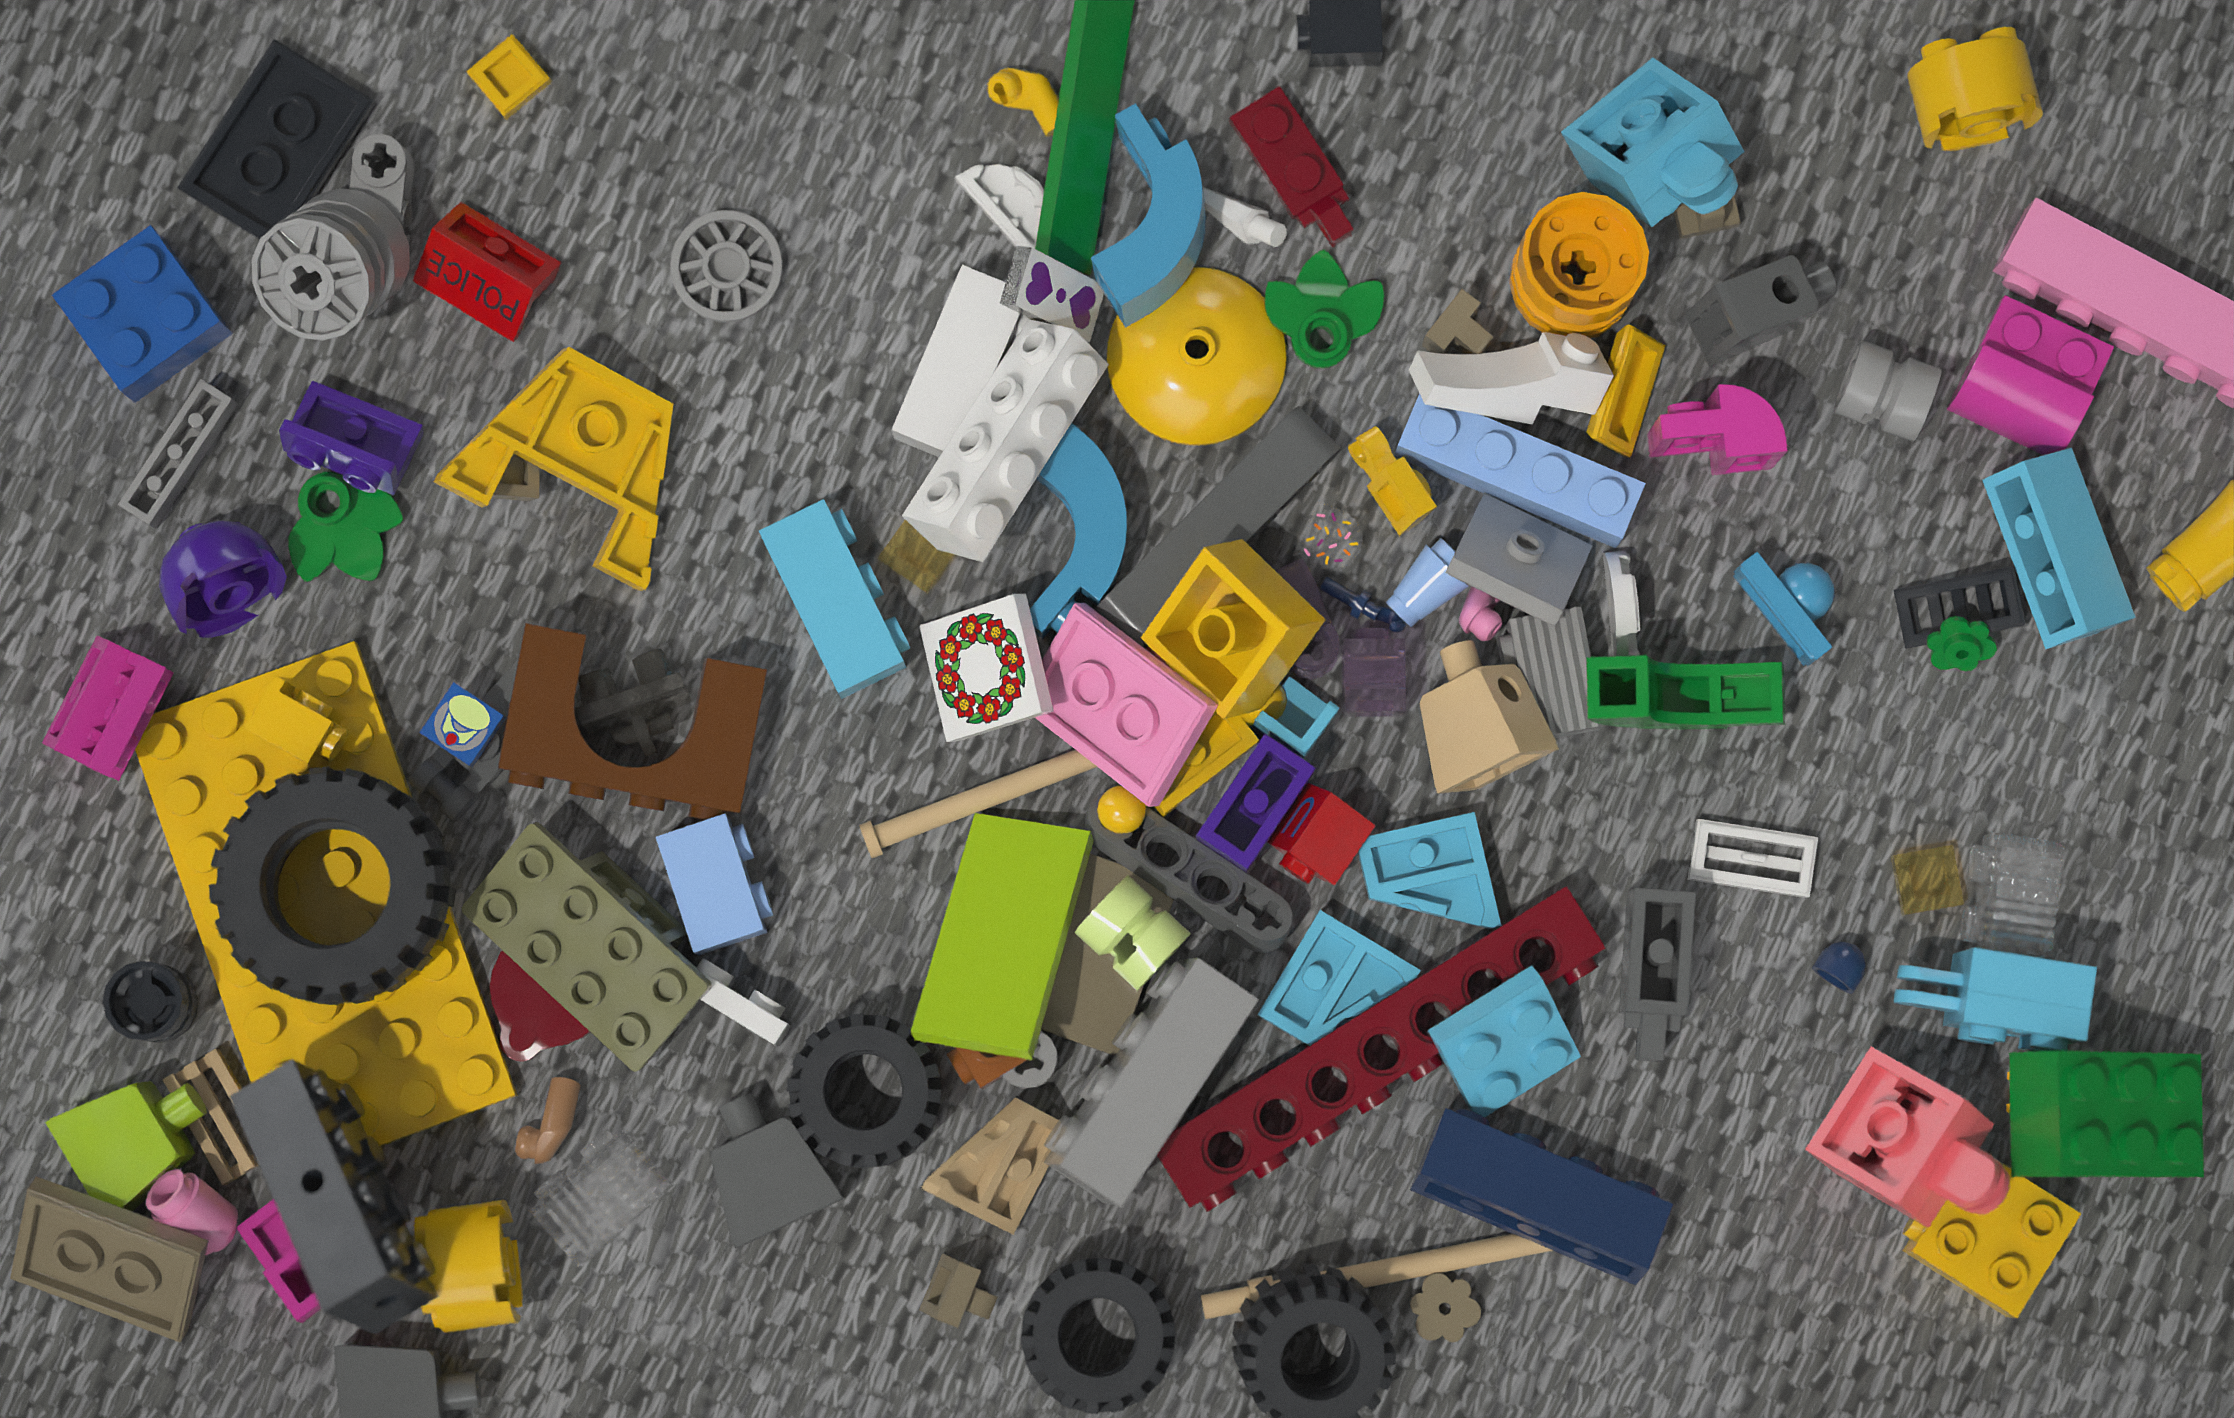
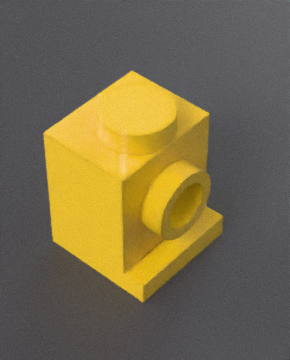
M274 675L244 729L314 768H319L324 759L331 762L341 750L347 738L348 730L327 719L333 709L331 706L300 690L296 699L293 700L290 697L296 687Z

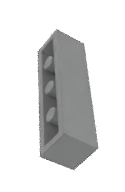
M200 379L118 505L154 529H157L234 412L238 403Z

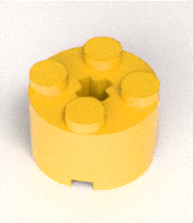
M2013 27L1996 28L1982 34L1980 40L1959 45L1952 38L1931 42L1921 48L1923 59L1916 63L1907 74L1923 142L1930 149H1932L1935 140L1941 141L1943 151H1956L1996 143L2009 138L2007 126L2022 120L2026 130L2036 124L2043 115L2026 45L2017 38L2015 28Z
M505 1200L431 1209L426 1216H419L414 1219L415 1242L420 1243L424 1247L434 1264L435 1274L429 1277V1280L439 1296L421 1307L423 1314L431 1313L434 1327L441 1328L444 1333L520 1322L521 1317L514 1309L523 1305L520 1259L517 1240H510L509 1237H504L502 1224L513 1222L510 1208Z

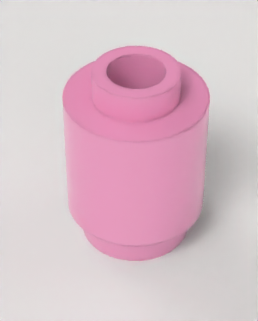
M178 1169L168 1171L153 1184L147 1195L146 1206L152 1212V1219L209 1240L206 1255L221 1251L235 1236L238 1219L236 1207L194 1173H183Z

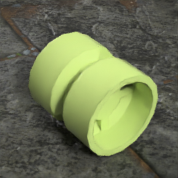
M1127 875L1077 928L1075 934L1099 956L1110 953L1114 957L1113 969L1138 991L1176 952L1191 933L1167 911L1155 913L1151 909L1153 898Z

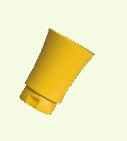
M2234 480L2227 484L2212 504L2186 530L2162 549L2163 555L2146 567L2152 581L2182 612L2189 610L2201 598L2206 600L2234 578Z

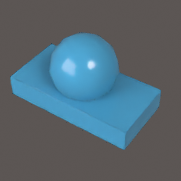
M1758 552L1737 567L1733 577L1803 666L1805 664L1809 666L1832 648L1827 639L1812 622L1823 617L1828 612L1835 598L1834 583L1825 570L1811 563H1796L1786 568L1777 577Z

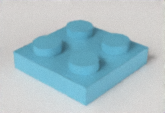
M1533 966L1525 969L1428 1030L1467 1106L1471 1111L1483 1117L1506 1105L1581 1057L1543 979Z

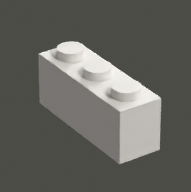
M965 265L961 266L892 427L894 439L940 457L1028 319H1035L1036 315L1015 305L1020 288Z

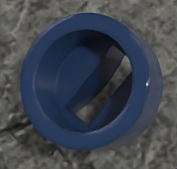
M1848 942L1831 944L1821 952L1812 966L1817 975L1849 994L1855 992L1866 973V962L1862 951L1856 945Z

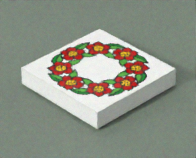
M1013 594L919 625L946 742L964 740L1054 712L1026 594Z

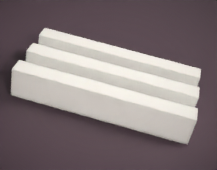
M1703 819L1696 820L1691 864L1687 880L1802 898L1810 897L1818 837ZM1708 834L1803 849L1802 860L1708 846ZM1705 858L1798 872L1800 873L1799 881L1796 883L1704 868Z

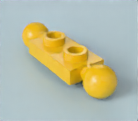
M1281 684L1277 686L1260 710L1224 720L1214 711L1159 806H1154L1162 817L1166 816L1257 746L1260 740L1249 727L1254 724V720L1261 711L1266 712L1275 720L1279 719L1284 713L1287 697ZM1115 786L1108 789L1101 796L1097 806V813L1101 824L1106 829L1115 833H1129L1136 830L1142 824L1147 805L1123 786Z

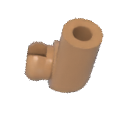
M563 1077L551 1079L540 1129L526 1125L518 1132L515 1153L519 1158L535 1159V1164H542L553 1158L572 1128L581 1087L580 1083Z

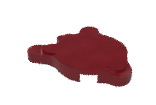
M503 950L500 952L491 972L490 993L492 1005L501 1026L500 1046L507 1057L519 1062L530 1061L543 1050L568 1045L585 1038L591 1033Z

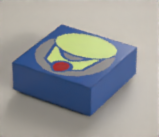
M453 682L419 733L473 768L506 717Z

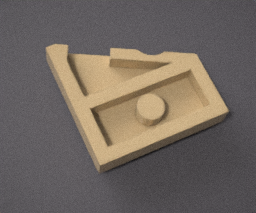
M1014 1098L925 1180L922 1189L1014 1235L1049 1167L1044 1161L1051 1150L1045 1147L1044 1143L1059 1120Z

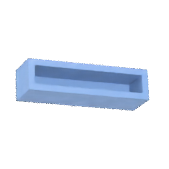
M1420 393L1394 454L1395 457L1401 458L1404 456L1407 462L1479 492L1486 493L1496 499L1614 548L1623 539L1646 484L1483 415L1425 405Z

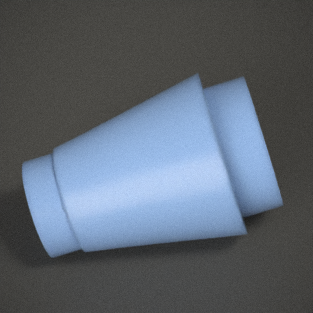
M1442 538L1431 548L1427 544L1394 590V594L1386 601L1410 627L1419 619L1422 620L1469 587L1466 583L1445 573L1456 551Z

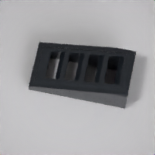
M2015 566L1893 590L1905 649L1927 645L1928 635L1932 632L1940 631V625L1944 618L1939 594L1950 592L1955 616L1963 617L1970 623L1963 590L1974 587L1981 621L1988 625L1989 633L2026 627L2027 620ZM1999 583L2006 617L1994 619L1988 585ZM1921 597L1927 598L1933 631L1921 633L1915 599Z

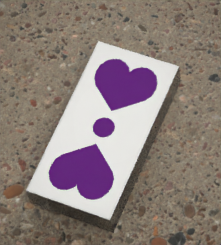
M1016 246L1000 304L1032 320L1075 329L1090 343L1104 292L1097 281L1032 247Z

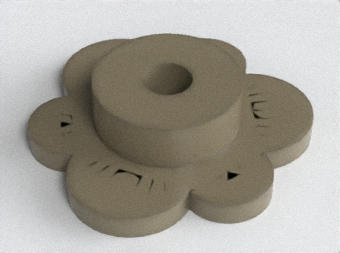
M1442 1273L1428 1275L1422 1284L1423 1293L1415 1294L1410 1300L1411 1310L1419 1315L1415 1323L1416 1330L1426 1340H1436L1443 1336L1449 1342H1457L1463 1337L1464 1328L1474 1326L1481 1316L1479 1304L1474 1299L1469 1298L1471 1294L1469 1283L1463 1279H1456L1451 1282ZM1442 1303H1448L1450 1306V1310L1446 1314H1441L1439 1311V1306Z

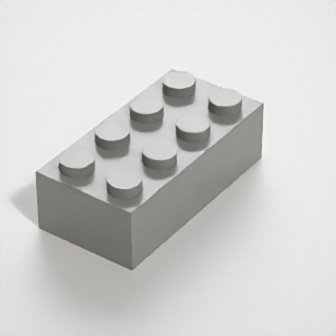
M1199 958L1178 960L1172 966L1165 963L1160 968L1146 990V993L1153 997L1145 1011L1139 1014L1138 1017L1132 1013L1126 1019L1112 1041V1044L1120 1050L1113 1057L1109 1065L1107 1064L1105 1067H1102L1098 1064L1092 1070L1078 1092V1095L1084 1098L1085 1101L1075 1116L1068 1118L1064 1115L1057 1122L1044 1143V1146L1051 1150L1044 1163L1105 1204L1118 1207L1123 1206L1259 1000Z

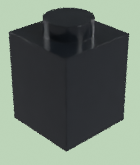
M1308 0L1307 14H1296L1297 51L1308 50L1309 68L1380 66L1383 54L1381 0Z

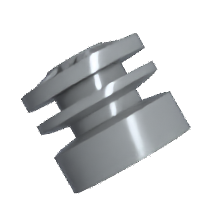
M338 188L318 194L296 212L291 213L260 238L252 257V284L261 306L277 325L298 337L324 341L345 335L402 288L410 269V246L401 222L383 202L363 191Z

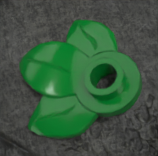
M1320 250L1303 265L1295 285L1280 281H1270L1267 283L1264 299L1265 311L1272 325L1291 337L1293 351L1301 362L1312 368L1326 369L1337 365L1345 358L1352 340L1360 338L1374 329L1382 312L1384 290L1380 281L1362 282L1348 288L1347 280L1337 262L1327 251ZM1318 329L1325 330L1331 336V346L1323 350L1315 348L1310 342V334Z
M323 472L312 476L304 483L299 492L298 509L301 518L294 525L288 537V550L292 564L298 575L305 582H311L319 577L332 563L338 569L354 578L375 581L379 576L384 561V546L379 533L387 532L404 521L397 503L391 495L377 489L375 493H368L351 486L338 473ZM328 492L338 494L340 499L338 509L329 514L321 512L319 508L320 498Z

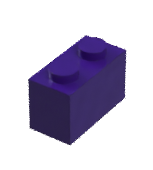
M1264 734L1196 834V840L1247 873L1314 774L1316 767L1267 734Z

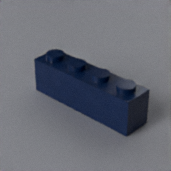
M1445 1108L1431 1134L1410 1191L1535 1242L1633 1285L1639 1283L1650 1269L1673 1203L1659 1198V1192L1647 1184L1637 1181H1626L1623 1183L1602 1174V1168L1590 1160L1580 1157L1566 1159L1546 1150V1145L1533 1136L1523 1133H1514L1511 1136L1489 1126L1490 1122L1476 1112L1465 1109H1458L1454 1112Z

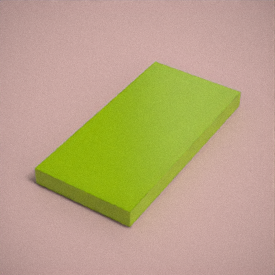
M979 813L974 814L911 1028V1033L915 1040L1029 1060L1033 1059L1094 842L1090 831Z

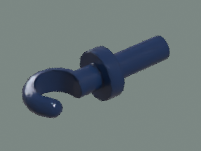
M1326 577L1321 585L1320 590L1352 608L1350 616L1357 620L1364 614L1374 621L1379 620L1388 623L1389 630L1399 633L1405 630L1406 622L1395 611L1387 607L1378 606L1370 601L1373 596L1371 592L1364 589L1359 595L1329 577Z

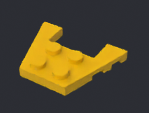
M571 347L564 348L437 474L434 483L482 508L488 506L512 455L515 454L618 510V514L595 559L593 567L639 591L646 590L651 576L652 568L648 566L652 539L656 538L658 524L656 506L660 480L664 479L673 403Z

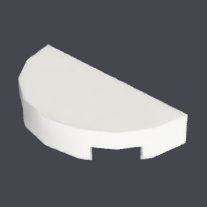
M983 164L975 165L955 176L956 182L1028 261L1031 248L1035 249L1044 195L1041 184L1021 168L1014 166L1011 168L999 164L983 166Z
M1626 551L1603 552L1613 657L1640 656L1636 640V633L1640 631L1639 606L1635 575L1630 574V555Z

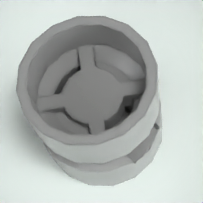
M1861 339L1848 365L1833 412L1862 424L1868 423L1873 418L1879 419L1882 431L1914 442L1922 429L1932 405L1941 377V368L1911 357L1901 364L1895 362L1892 350Z

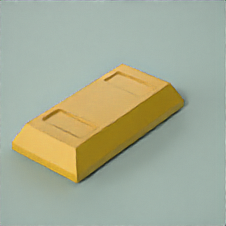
M1625 325L1616 334L1607 363L1614 376L1595 415H1591L1586 431L1592 439L1627 458H1631L1665 349L1664 344L1632 325Z

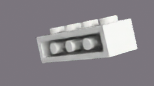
M1028 319L902 517L937 550L984 562L1109 364L1075 329Z

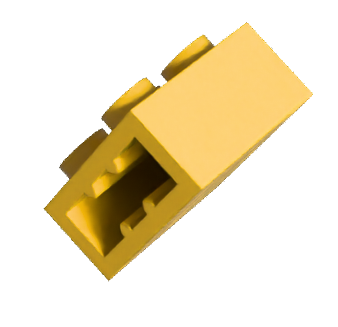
M2002 1164L2009 1175V1190L2005 1200L1996 1209L1983 1215L1975 1214L1946 1200L1929 1228L1909 1218L1902 1234L1910 1239L1903 1252L2005 1317L2018 1318L2081 1216V1213L2024 1177H2011V1169Z

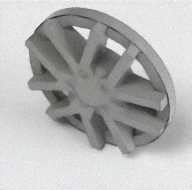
M723 210L711 212L697 218L682 231L672 250L670 272L676 292L683 303L694 313L716 322H738L757 314L774 298L781 282L783 263L778 243L763 223L742 212ZM729 221L739 223L728 241H725L715 224ZM707 226L718 242L708 250L694 236L696 232ZM749 226L760 237L747 250H744L737 243ZM690 242L702 259L680 264L685 246ZM765 244H767L772 253L773 265L752 260ZM702 269L705 279L685 288L681 274ZM751 270L772 274L767 289L748 280ZM712 287L710 309L700 305L691 297ZM741 288L761 296L753 304L742 309ZM721 291H733L734 311H718Z

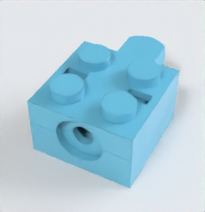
M1651 58L1561 132L1591 184L1619 204L1628 208L1631 213L1651 227L1664 217L1672 214L1681 203L1700 214L1713 212L1727 204L1738 188L1736 176L1729 167V164L1744 153V150L1718 101L1654 58Z
M1971 948L1953 954L1950 972L1899 965L1898 979L1946 987L1948 992L1947 996L1898 989L1895 990L1894 1003L1945 1011L1943 1026L1959 1028L1957 1038L1959 1040L1994 1045V1042L2005 1043L2006 1036L2019 1038L2018 1049L2031 1052L2067 1051L2068 1044L2087 1041L2097 967Z

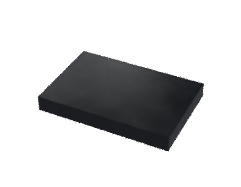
M273 39L177 188L180 192L260 240L277 223L291 213L296 212L305 203L319 194L377 104L367 95L276 39Z

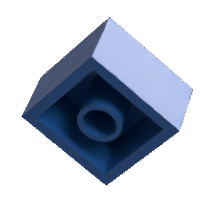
M152 225L145 228L52 294L55 301L118 389L134 403L233 334L165 238Z

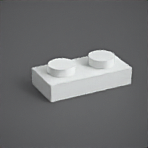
M702 958L697 969L710 980L711 988L701 1000L779 1047L791 1028V1025L779 1019L786 1008L755 989L749 999L743 997L728 987L734 976Z

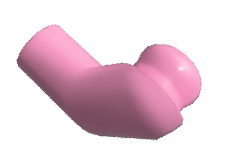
M1471 587L1459 617V624L1466 634L1472 632L1480 641L1492 639L1502 626L1500 615L1492 610L1500 600Z

